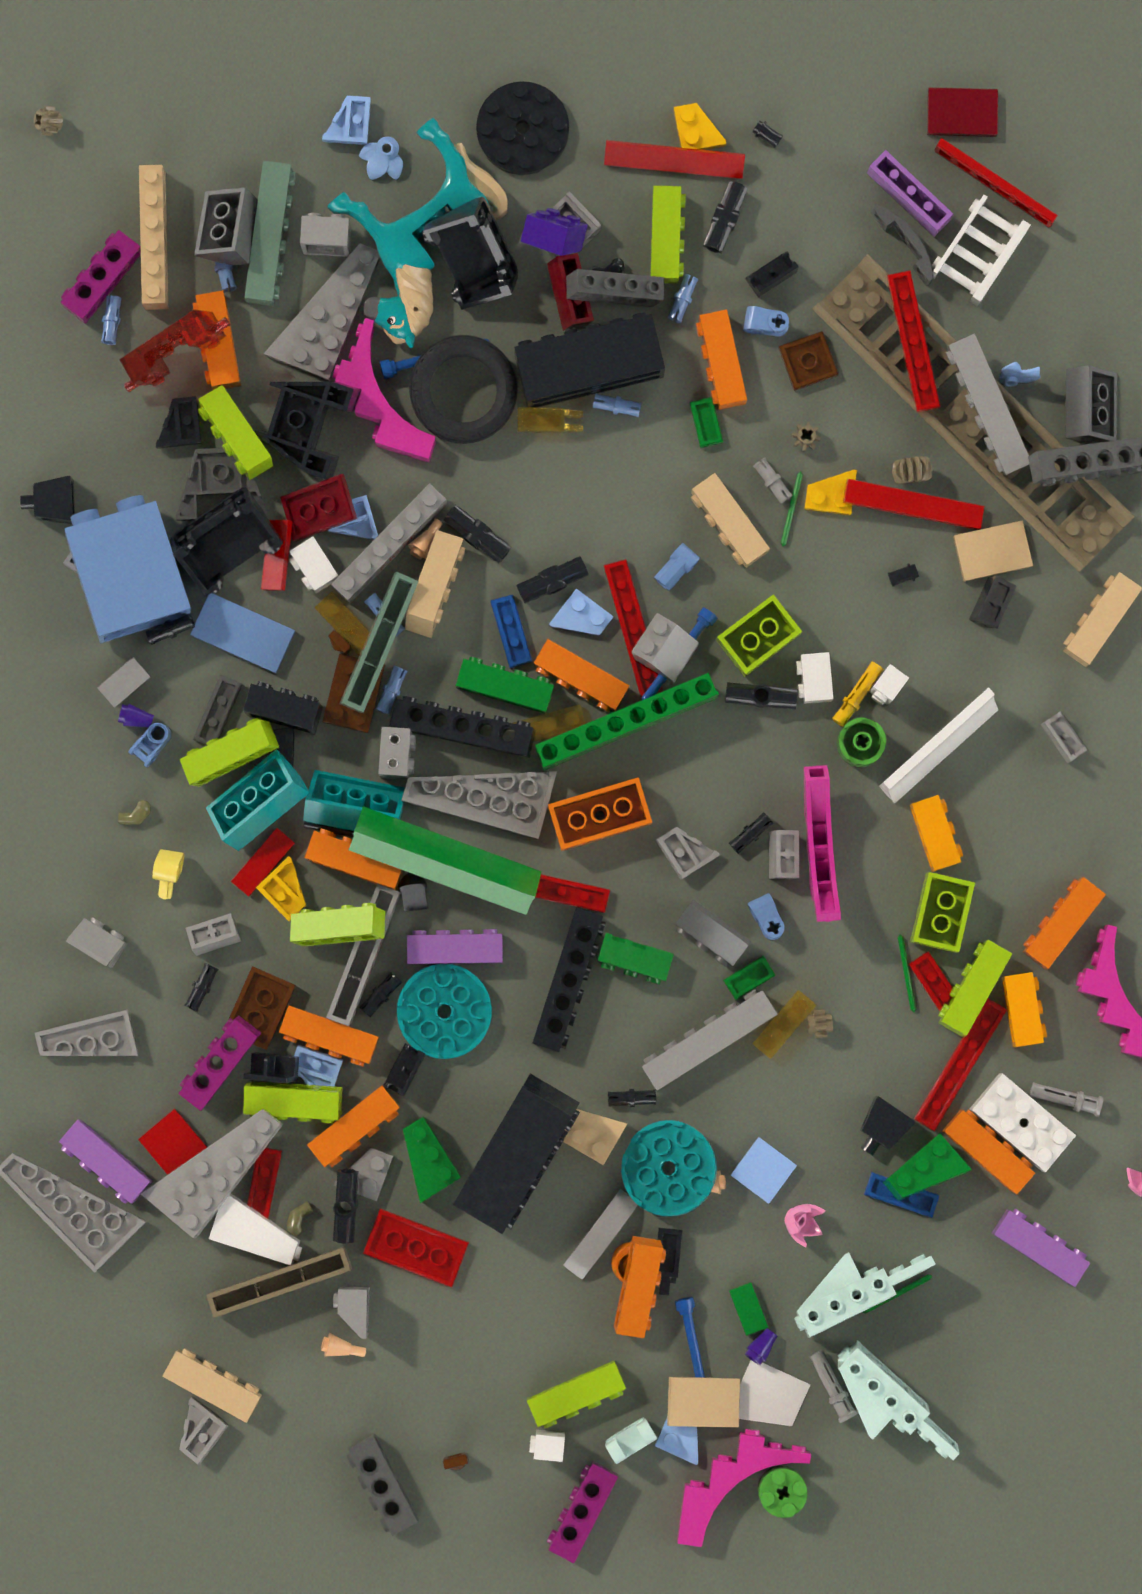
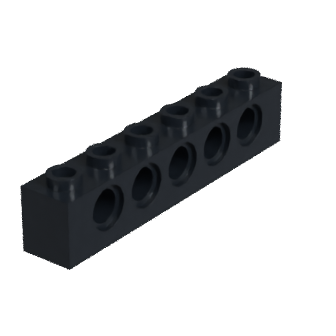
M403 696V699H395L390 727L409 728L415 734L530 758L536 730L530 727L531 723L517 720V724L509 723L508 718L494 715V719L486 718L485 713L471 711V714L462 713V708L448 706V709L439 708V703L431 701L420 704L416 703L417 699ZM421 710L423 712L422 720L414 722L412 720L413 713ZM440 715H444L446 723L441 727H437L435 719ZM467 720L469 722L468 729L464 732L458 731L459 722ZM485 725H490L492 727L491 734L486 737L481 736V728ZM507 730H513L515 732L514 739L509 742L504 741V733Z
M576 907L532 1042L533 1044L560 1052L561 1048L566 1049L570 1035L565 1033L568 1025L573 1026L577 1015L576 1012H573L575 1002L580 1004L584 990L580 989L582 980H588L591 967L587 965L590 957L595 959L599 946L594 943L597 935L602 936L606 922L602 921V915ZM581 929H588L591 932L592 937L588 942H582L578 939V932ZM575 951H579L584 955V961L579 965L573 964L570 960L571 954ZM573 974L576 976L577 983L574 987H566L564 985L563 978L565 975ZM561 996L567 997L570 1001V1005L566 1010H560L556 1007V1000ZM552 1019H558L562 1022L560 1032L553 1033L549 1030L548 1024Z

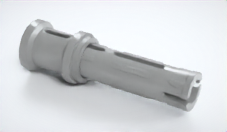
M1035 1082L1032 1083L1029 1093L1030 1097L1073 1107L1075 1112L1081 1110L1093 1113L1095 1117H1099L1103 1104V1096L1094 1097L1084 1094L1083 1091L1073 1093Z
M823 1350L810 1355L809 1359H811L830 1396L828 1402L834 1406L839 1416V1423L857 1415L858 1411L854 1410L850 1403L848 1392L842 1390Z

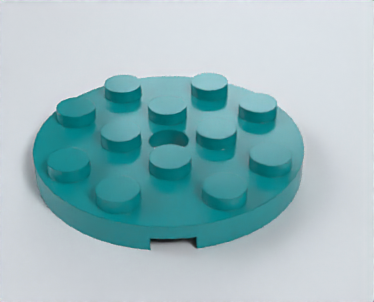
M437 964L418 971L407 981L399 995L397 1019L400 1030L413 1048L425 1053L429 1057L451 1059L465 1055L483 1040L491 1023L492 1006L488 991L477 976L457 965ZM445 1004L451 1008V1014L448 1018H441L438 1015L437 1011L441 1005Z
M664 1120L647 1125L632 1137L625 1154H623L621 1173L626 1191L638 1206L659 1216L674 1217L693 1211L706 1200L715 1184L717 1163L712 1146L701 1132L683 1122ZM667 1162H673L676 1166L672 1175H666L663 1172V1166Z

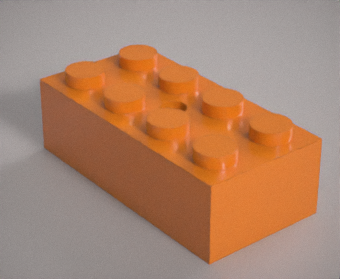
M639 777L548 804L561 852L649 826L653 823ZM597 811L604 813L602 820L596 819L595 814Z
M322 828L320 832H313L304 857L305 859L397 891L404 870L349 851L352 842L351 838L343 836L342 840L337 839L333 832Z

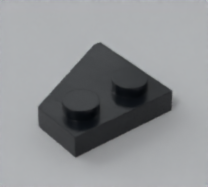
M196 396L172 399L169 413L164 420L159 439L156 441L157 449L202 444Z

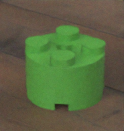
M863 717L849 721L841 729L837 737L839 755L846 763L854 767H866L873 764L881 757L886 746V735L883 728L877 722ZM858 737L861 740L866 739L867 743L864 745V748L861 745L857 746Z
M777 1466L767 1470L761 1476L758 1483V1496L767 1512L776 1517L789 1518L797 1514L804 1507L807 1500V1486L795 1469L788 1466ZM786 1486L788 1494H783L779 1497L777 1489H783Z

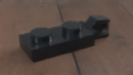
M658 1228L657 1240H661L663 1248L666 1249L665 1261L660 1263L659 1267L661 1272L659 1295L669 1296L670 1283L676 1284L683 1230Z

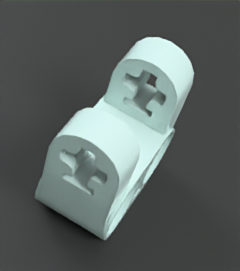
M642 1417L605 1441V1446L614 1462L618 1464L658 1438L648 1421Z

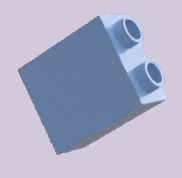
M143 495L132 496L117 502L118 512L104 517L99 516L98 509L85 510L70 517L73 526L64 528L100 644L163 625L167 620L173 621L187 614L191 615L190 604L157 503L153 501L145 504Z

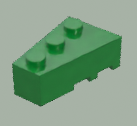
M606 933L597 962L602 963L601 968L614 971L615 967L624 969L623 974L637 978L638 974L647 976L646 981L660 985L661 981L666 982L674 954Z
M424 1116L403 1129L419 1201L422 1203L460 1179L461 1175Z
M938 1134L888 1177L883 1184L899 1201L964 1175L972 1169L941 1134Z

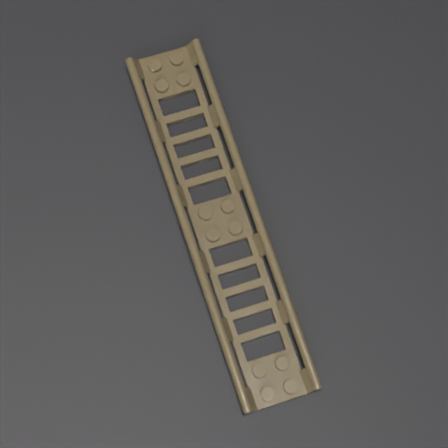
M867 254L858 266L821 302L817 303L812 310L916 411L913 395L911 394L912 389L908 374L905 376L896 367L904 358L902 347L890 359L879 350L898 331L897 321L895 320L873 343L860 331L885 305L894 312L891 296L876 282L879 277L889 287L887 275L889 274ZM918 304L926 343L932 349L929 352L930 361L932 363L939 356L948 365L935 379L936 388L938 389L954 373H958L955 364H950L946 356L947 351L926 331V328L929 327L947 345L957 341ZM995 379L1005 403L1011 407L1009 412L1020 437L1031 447L1027 452L1030 456L1037 451L1047 449L1025 429L1027 425L1052 449L1064 448ZM966 388L943 411L936 408L917 412L1078 572L1135 517L1097 479L1086 482L1111 506L1109 510L1079 481L1063 483L1038 507L1028 496L1041 483L1033 484L1032 480L1021 490L1012 479L1023 468L1004 475L1003 472L999 473L993 461L997 459L995 453L988 458L975 445L986 433L984 428L980 430L974 417L978 415L975 408H970L966 401L965 395L968 394ZM1076 460L1077 466L1081 468V463ZM1055 463V468L1060 471L1059 465ZM1072 487L1085 501L1057 526L1045 512Z

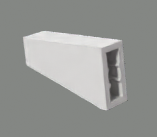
M230 1194L218 1209L209 1236L210 1240L288 1265H292L294 1260H299L302 1252V1247H299L300 1240L265 1218L233 1194Z

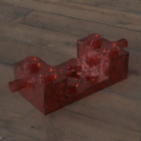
M191 311L119 359L130 378V381L124 384L125 389L131 392L139 385L157 386L164 382V377L171 372L163 358L175 352L174 348L179 345L187 344L189 347L208 348L209 350L217 347L221 343L220 340L226 337L223 330L230 326L229 320L224 317L218 321L214 313L210 311Z

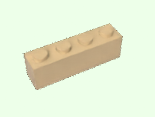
M716 473L692 489L691 493L693 496L691 500L698 509L702 507L707 515L704 517L712 528L716 526L720 532L718 535L719 539L725 546L729 545L734 551L732 556L738 565L743 564L747 568L769 552V546Z
M1120 572L1115 577L1109 576L1103 585L1106 590L1102 596L1096 595L1090 604L1093 607L1090 613L1082 615L1077 622V625L1080 626L1075 634L1071 632L1063 643L1066 645L1063 652L1085 667L1090 665L1142 590L1141 586Z
M186 1348L183 1351L178 1349L162 1377L247 1423L262 1397V1394L258 1393L259 1388L250 1383L243 1385L237 1381L238 1377L228 1371L223 1374L216 1370V1364L206 1359L204 1362L196 1359V1354Z

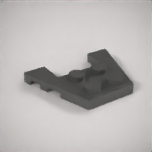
M223 448L195 449L186 486L176 514V521H193L198 518L197 496L229 495L243 487L250 491L267 517L268 512L255 478L249 481L245 474L241 475L234 464L236 460L233 456L228 457Z

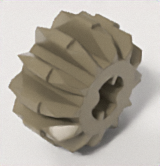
M909 457L892 463V475L897 484L918 483L932 478V464H930V458Z

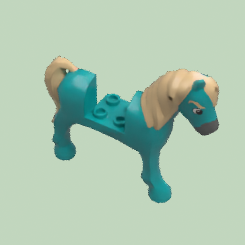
M435 118L427 121L416 132L421 139L433 142L442 154L446 166L444 182L440 190L428 203L391 223L379 221L369 211L368 206L364 202L351 201L345 192L338 195L327 206L333 214H346L356 219L375 240L378 254L385 268L393 277L397 297H371L366 299L364 314L368 319L374 320L376 324L383 327L384 332L393 343H407L410 348L414 347L415 337L429 325L430 317L433 313L431 270L435 265L426 250L417 241L423 235L425 225L444 215L446 207L449 211H452L478 197H484L488 205H492V214L495 220L503 218L508 210L507 196L502 187L488 172L475 165L468 158L462 143H452L449 135L440 128Z

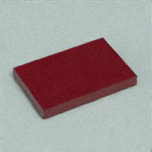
M928 88L927 135L997 137L998 89Z
M344 474L336 475L280 497L286 519L293 522L291 536L295 542L357 519Z

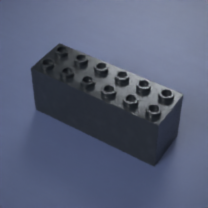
M645 312L637 313L632 316V319L624 321L623 318H616L609 321L610 324L600 326V323L587 326V329L582 331L570 329L561 336L555 337L554 334H549L541 337L540 341L524 340L519 342L518 346L514 347V353L527 409L531 410L664 378L665 365L652 314L646 315Z
M530 1073L453 1205L503 1234L506 1227L511 1229L580 1113L576 1109L580 1102Z

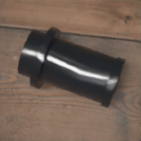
M759 121L752 131L756 134L755 137L759 136L776 148L783 135L766 125V121L764 123Z
M908 563L907 567L889 572L888 577L892 587L909 580L915 581L919 574L915 564L910 565Z

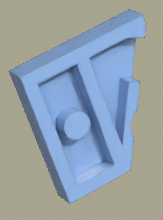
M347 95L327 132L323 134L322 141L358 145L368 144L371 98Z
M367 495L352 499L357 516L356 520L328 530V532L374 540L378 533Z
M575 589L549 623V626L600 636L614 617L578 589Z
M298 1045L294 1056L299 1057L298 1076L305 1081V1084L335 1086L343 1059Z
M666 1418L655 1446L697 1465V1427L668 1426Z

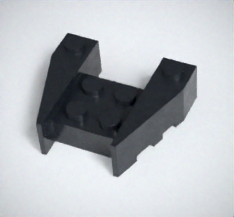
M270 382V386L279 388L281 391L268 432L255 430L256 435L279 451L286 459L292 461L303 472L323 479L333 477L339 456L318 450L316 445L328 407L332 406L346 412H354L360 389L340 382Z

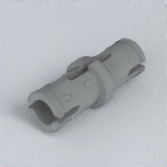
M766 458L761 459V462L758 461L753 466L765 481V487L771 489L780 504L793 496L781 481L782 477L780 474L775 473Z

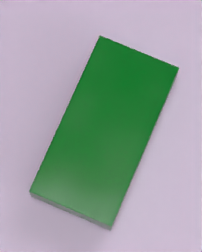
M712 397L690 402L700 448L722 444L723 438Z
M763 955L723 981L733 998L737 1000L776 975Z
M749 1282L730 1289L729 1293L745 1335L747 1336L768 1328L752 1283Z

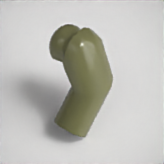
M141 800L137 803L138 806L132 813H119V824H141L150 815V803L146 800Z
M308 1201L289 1213L286 1228L293 1236H298L302 1233V1218L313 1212Z

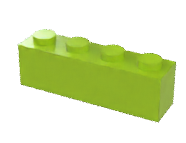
M653 186L650 276L664 277V283L678 284L679 277H683L684 263L679 262L680 254H684V240H680V231H685V217H681V208H685L686 194H681V186Z
M223 385L198 399L200 404L199 414L204 421L209 420L212 425L210 429L216 439L221 438L224 443L222 445L228 457H234L236 460L234 464L241 475L245 474L250 481L273 467L271 455Z
M259 718L252 719L246 723L247 726L241 729H232L226 733L227 736L221 739H212L206 743L207 746L201 749L195 748L186 753L187 756L181 758L180 762L189 785L200 787L279 748L270 722Z
M363 903L362 907L343 905L341 909L323 907L321 911L303 909L301 913L291 914L290 942L302 947L384 939L385 910L376 907L374 903Z
M990 940L984 941L983 944L978 943L972 954L976 956L972 964H966L961 973L964 976L960 985L955 984L950 992V996L953 998L949 1005H943L938 1014L941 1017L938 1023L961 1037L967 1036L1012 956L1011 952Z
M248 1081L244 1086L243 1114L252 1117L264 1109L277 1120H287L288 1117H293L302 1122H308L311 1119H321L323 1123H334L342 1115L343 1087Z
M614 1360L527 1398V1403L537 1426L543 1425L544 1429L557 1424L556 1419L565 1416L566 1419L578 1415V1410L587 1406L589 1410L601 1405L600 1400L609 1397L610 1400L622 1396V1391L626 1389V1386Z

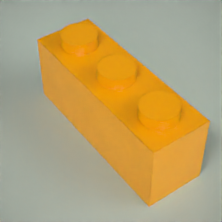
M939 795L910 804L909 806L931 871L934 872L961 863L960 858L963 857L962 849L959 843L955 844L952 835L956 833L952 821H947L945 813L948 812L945 800L940 799Z
M1033 972L1002 977L1013 1047L1044 1043L1043 1038L1047 1037L1045 1024H1041L1040 1014H1043L1041 1000H1037L1036 991H1039L1037 976L1033 977Z

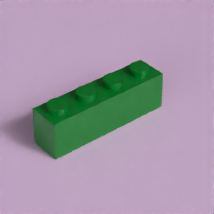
M469 657V660L463 658L455 685L457 689L547 714L554 690V685L550 684V679L537 676V679H532L528 677V673L520 670H515L512 673L505 671L506 667L492 663V666L482 664L483 660L475 657Z

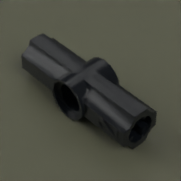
M729 181L722 201L716 207L711 220L712 225L703 244V247L709 251L722 254L729 234L734 230L740 215L739 210L748 191V188L743 184Z
M456 504L450 509L443 520L461 534L467 543L477 550H482L498 564L507 556L511 549L507 543L493 534V531L485 523L477 518L474 519Z
M580 556L562 565L546 568L539 572L537 576L516 586L524 604L546 594L557 593L566 588L568 584L588 576L589 573Z
M727 682L725 703L752 705L759 708L772 707L796 710L798 689L771 687L764 684L751 685ZM757 691H765L768 699L765 702L758 701L755 698Z
M346 1168L337 1171L336 1200L333 1207L335 1214L333 1241L342 1244L353 1243L355 1237L359 1171ZM341 1202L349 1203L351 1210H344L341 1207Z

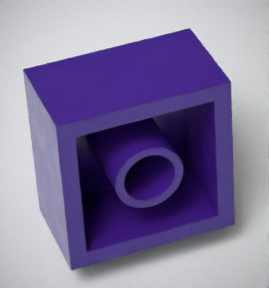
M556 209L537 210L536 213L527 214L521 242L560 256L582 251L588 224L580 222L581 218L576 216H562L560 211Z

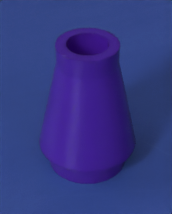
M122 704L118 722L123 723V726L149 728L152 725L154 715L131 704Z
M766 1328L760 1336L746 1347L745 1355L757 1365H761L762 1362H766L778 1336Z

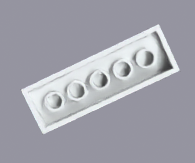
M989 687L879 786L894 804L998 711L994 700L995 694Z

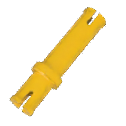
M871 661L848 697H844L842 700L843 704L832 718L836 724L844 727L853 713L859 710V705L884 670L880 665Z

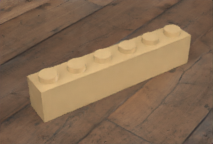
M139 165L142 305L145 310L169 309L166 172L163 165Z

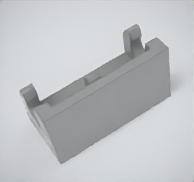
M570 191L552 208L559 210L562 216H576L581 218L580 222L588 224L583 247L601 231V224Z
M132 657L97 688L115 708L149 679L150 676L138 661Z
M1061 711L1041 724L1067 763L1087 751Z
M774 830L769 832V879L799 878V830Z
M231 913L186 928L191 949L196 956L241 942Z

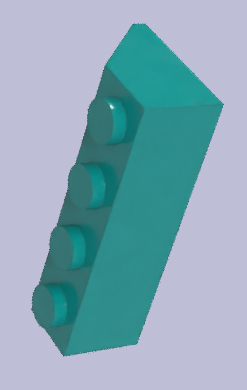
M276 749L208 805L206 810L222 841L240 851L308 795L309 791L301 776Z
M314 770L308 790L309 794L305 799L303 821L354 831L363 806L401 820L404 802L401 800L405 787Z

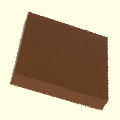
M823 331L778 347L794 391L838 376Z

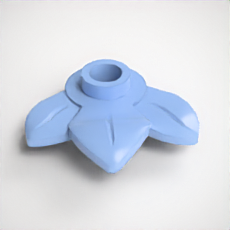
M382 137L377 143H368L361 149L359 157L368 161L367 174L369 179H377L387 172L393 179L397 180L402 173L403 160L398 155L399 144L394 138ZM385 144H389L391 146V151L389 153H386L383 150Z
M1013 362L1002 368L999 382L1006 387H1013L1018 385V383L1034 382L1040 379V367L1021 370L1020 365L1017 362Z

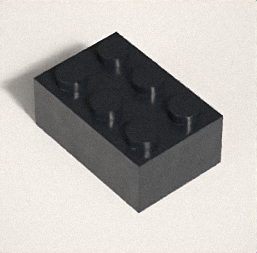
M258 681L257 685H250L243 709L247 716L316 734L323 709L316 697L303 694V698L296 696L294 691L285 688L276 691L273 690L272 685Z

